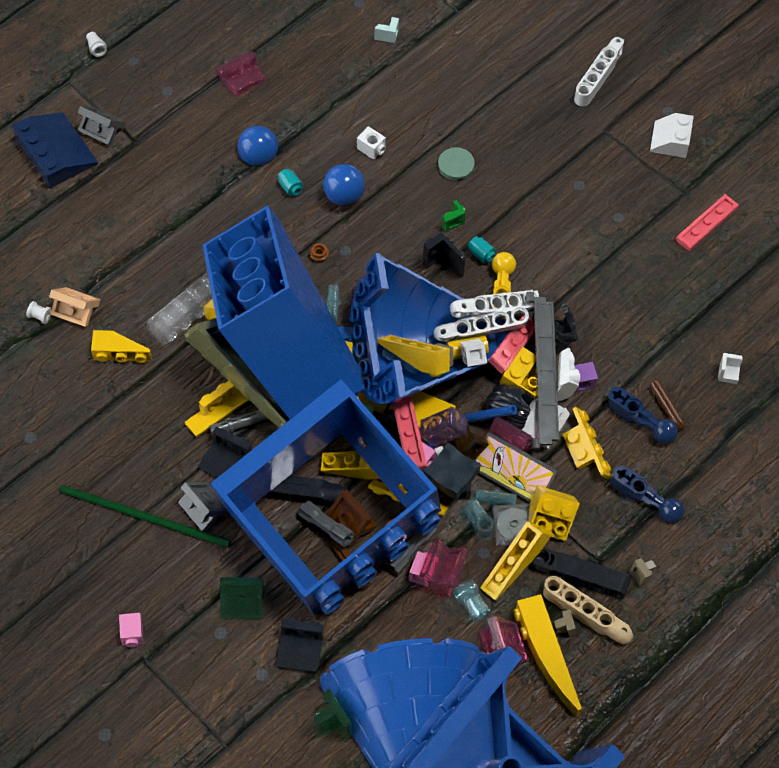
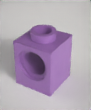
M593 362L574 365L575 369H578L580 373L579 386L575 392L596 388L598 377Z

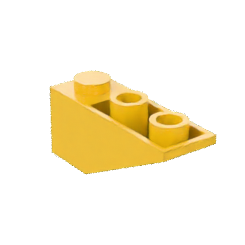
M93 330L91 347L93 360L100 362H152L150 349L114 331Z
M357 451L322 454L321 472L365 480L380 479Z

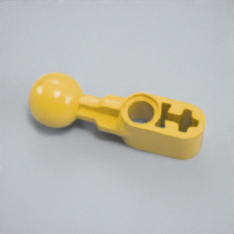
M501 252L492 260V268L497 274V280L494 281L493 294L511 292L509 275L516 268L515 258L510 253Z

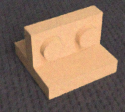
M67 287L53 289L49 296L54 299L50 314L82 326H88L92 309L99 307L101 299Z

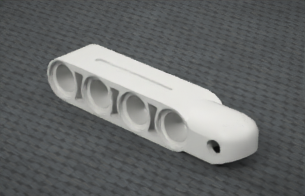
M620 37L613 38L608 46L602 49L583 76L575 92L574 100L578 106H587L615 68L616 62L622 54L624 39Z
M534 291L481 295L470 299H460L451 303L450 312L453 317L460 318L473 317L515 307H523L528 311L534 308V303L529 304L526 302V293Z
M515 307L437 326L433 330V334L436 340L443 342L521 328L527 324L529 315L525 308ZM517 313H521L525 316V319L517 321L514 316ZM498 317H502L506 320V323L504 325H497L495 320ZM483 321L487 324V327L485 329H478L476 324ZM461 325L468 328V331L464 334L457 331V328Z

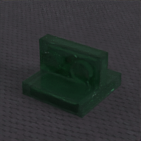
M220 577V618L262 619V578Z
M329 688L322 692L323 709L316 712L313 717V732L318 739L337 729L344 742L352 738V723Z

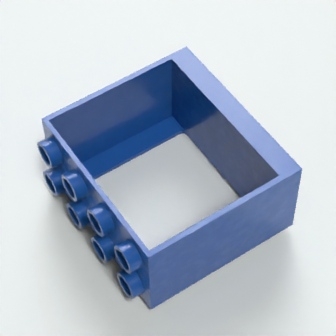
M342 379L210 483L224 508L313 615L320 610L326 615L332 613L344 602L345 598L341 593L353 583L358 588L365 586L377 574L373 566L384 557H387L390 562L396 560L409 548V544L405 541L417 530L422 535H426L441 521V518L437 515L441 511L437 488ZM342 435L403 504L406 510L318 581L256 507V502L335 438ZM360 438H362V441L366 444V448H364L359 443L358 440ZM402 484V487L406 490L407 493L404 494L399 489L398 485Z

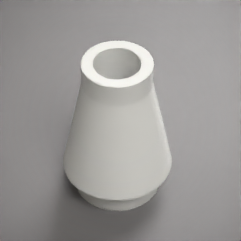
M95 32L88 33L86 38L90 53L96 57L103 56L107 51L106 43Z

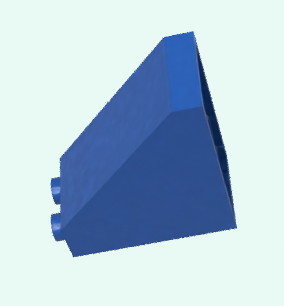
M269 206L264 207L202 245L218 329L289 419H292L340 379L356 397L358 396L360 390L365 388L359 366L284 227Z

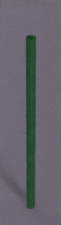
M61 485L59 488L61 493L229 548L231 540L65 485Z

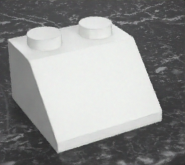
M674 113L656 120L650 152L686 158L693 116Z

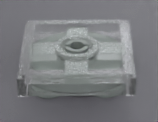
M530 503L492 506L496 546L511 545L528 521Z

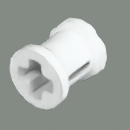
M33 301L27 309L26 316L39 319L41 323L46 324L51 317L52 309L39 306Z

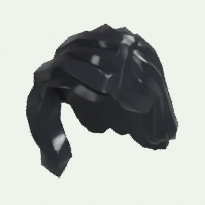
M565 304L561 305L565 318L561 321L554 319L555 349L565 348L579 339L576 333L573 314ZM533 313V314H532V321H533V325L535 326V324H534V313Z
M503 384L493 388L486 399V408L488 410L515 405L517 409L515 415L495 419L508 429L521 431L531 411L526 402L532 403V397L521 387Z

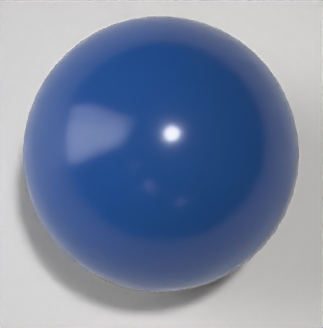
M252 126L244 130L240 135L237 143L238 153L247 164L254 166L266 165L277 155L278 140L270 129L264 126Z
M339 164L332 167L326 173L323 189L331 202L340 206H348L361 198L365 189V181L363 175L356 167L349 164Z

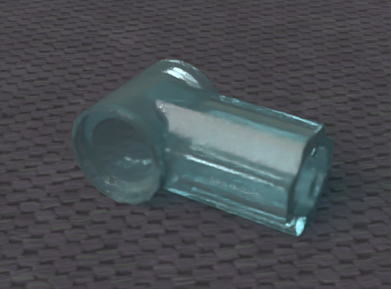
M477 499L467 501L462 506V511L475 529L476 536L484 541L491 539L494 533L493 519L486 514ZM486 526L488 529H481V527Z
M472 578L452 588L457 601L465 606L474 622L484 619L490 613L489 608L479 595V589Z

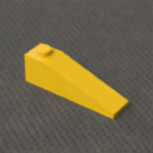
M393 335L377 338V343L419 371L430 374L431 377H440L441 374L450 371V348Z
M527 521L480 588L497 601L540 553L551 535L538 525Z

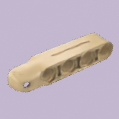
M550 576L546 579L543 595L547 600L564 611L570 610L574 618L597 633L607 635L622 645H627L631 642L633 633L629 625L615 617L610 610L557 576ZM554 586L558 590L552 591L548 587ZM571 597L575 602H568L566 598ZM583 609H590L593 613L587 614ZM606 620L610 625H603L601 621Z

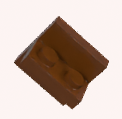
M347 490L341 491L326 514L355 533L354 540L350 545H347L348 548L353 547L361 535L372 532L377 527L370 515Z

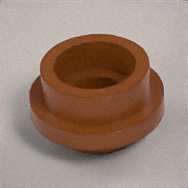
M318 243L310 249V257L314 261L322 262L328 258L329 251L325 245Z

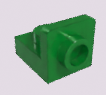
M457 200L453 201L452 211L442 216V228L445 232L465 224L466 209Z

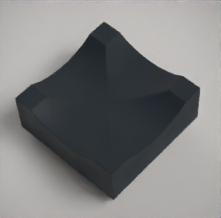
M447 443L437 458L424 470V474L435 487L457 500L480 472L481 464L466 457L453 445Z

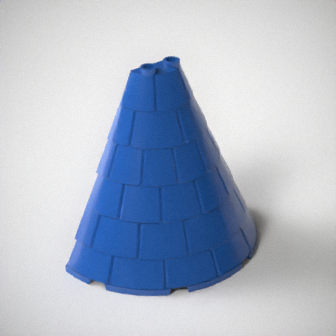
M375 253L365 267V270L368 271L365 278L359 279L355 289L349 321L354 322L353 332L348 335V342L353 343L352 355L359 366L365 386L361 391L368 399L378 404H392L407 396L414 395L424 389L431 388L487 364L468 367L462 359L454 360L449 372L441 374L440 377H431L430 374L419 371L377 343V338L393 335L432 345L437 343L446 345V342L434 338L433 330L437 326L468 317L456 318L450 312L452 302L465 298L459 297L442 286L438 287L404 266L396 265L379 253ZM499 317L495 320L497 325L505 324V320ZM480 321L476 324V327L478 329H485L487 324ZM461 325L457 328V331L464 334L468 331V328ZM508 330L485 335L489 347V353L486 354L487 360L507 336Z
M432 638L385 643L378 645V649L375 652L370 653V651L363 649L330 666V673L322 674L320 687L333 703L334 709L362 749L361 752L372 768H387L480 656L485 655V652H479L478 646L472 643L455 639H444L439 643H433Z

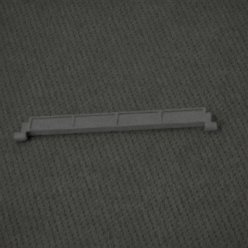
M527 292L526 302L529 304L534 303L539 439H532V450H540V445L551 446L552 441H559L553 302H546V297H534V292Z

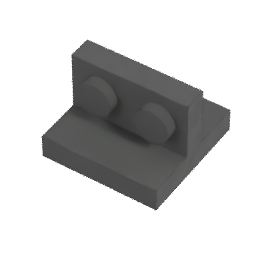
M79 107L78 113L83 115L78 131L107 145L112 144L117 129H124L126 121L98 108Z
M185 482L181 487L185 494L178 503L201 531H207L218 516L229 515V512L224 508L209 482Z

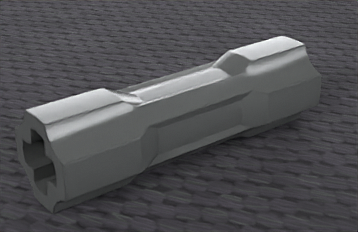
M307 501L299 508L298 515L325 531L344 548L354 540L355 533L352 530L331 519L312 502Z
M434 528L426 535H422L418 530L406 540L409 544L406 552L392 562L389 559L386 560L385 566L393 574L399 575L416 552L434 536L437 529Z

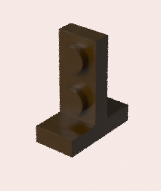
M451 416L447 420L457 450L466 457L475 460L489 445L486 438L474 433L471 434L466 420Z

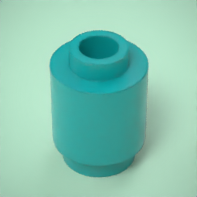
M284 169L279 173V183L289 196H297L302 192L303 183L294 171Z
M475 236L468 244L470 253L482 263L491 262L496 255V249L482 237Z

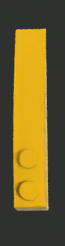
M541 594L518 600L516 609H514V615L516 620L521 622L522 628H520L523 640L527 639L536 663L552 689L575 717H579L582 708Z

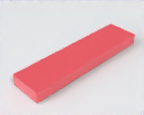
M724 194L682 231L675 241L690 252L738 209L739 204Z
M522 315L518 321H523L525 316ZM528 317V322L525 326L510 330L487 360L501 374L506 371L518 352L535 332L532 319Z
M412 396L405 397L392 403L400 442L405 453L420 470L427 468L413 400Z

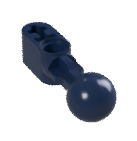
M614 387L609 391L607 405L611 411L628 422H636L641 426L649 427L653 430L655 440L661 444H670L675 441L678 436V427L672 420L656 419L652 416V412L647 410L638 398L623 388Z
M618 466L613 471L610 477V484L613 488L632 500H639L646 505H653L659 509V515L666 523L674 524L683 518L685 509L681 501L676 498H662L658 495L657 490L648 485L645 478L626 466ZM633 486H639L642 491H636Z

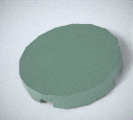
M459 147L449 148L441 153L438 159V168L441 175L446 179L458 181V179L463 178L464 180L474 170V158L466 149Z

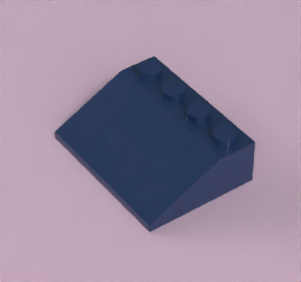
M63 112L27 117L12 125L15 139L49 188L98 165V161Z

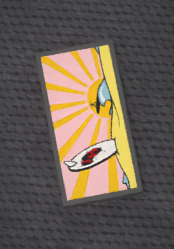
M490 432L487 433L485 438L488 440L489 445L475 459V461L481 464L480 474L529 502L532 500L537 485L550 489L558 470Z

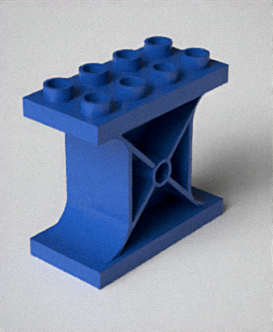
M510 646L480 656L387 768H617L625 756L611 744L578 751L573 759L567 762L510 708L507 702L505 686L508 675L522 659Z

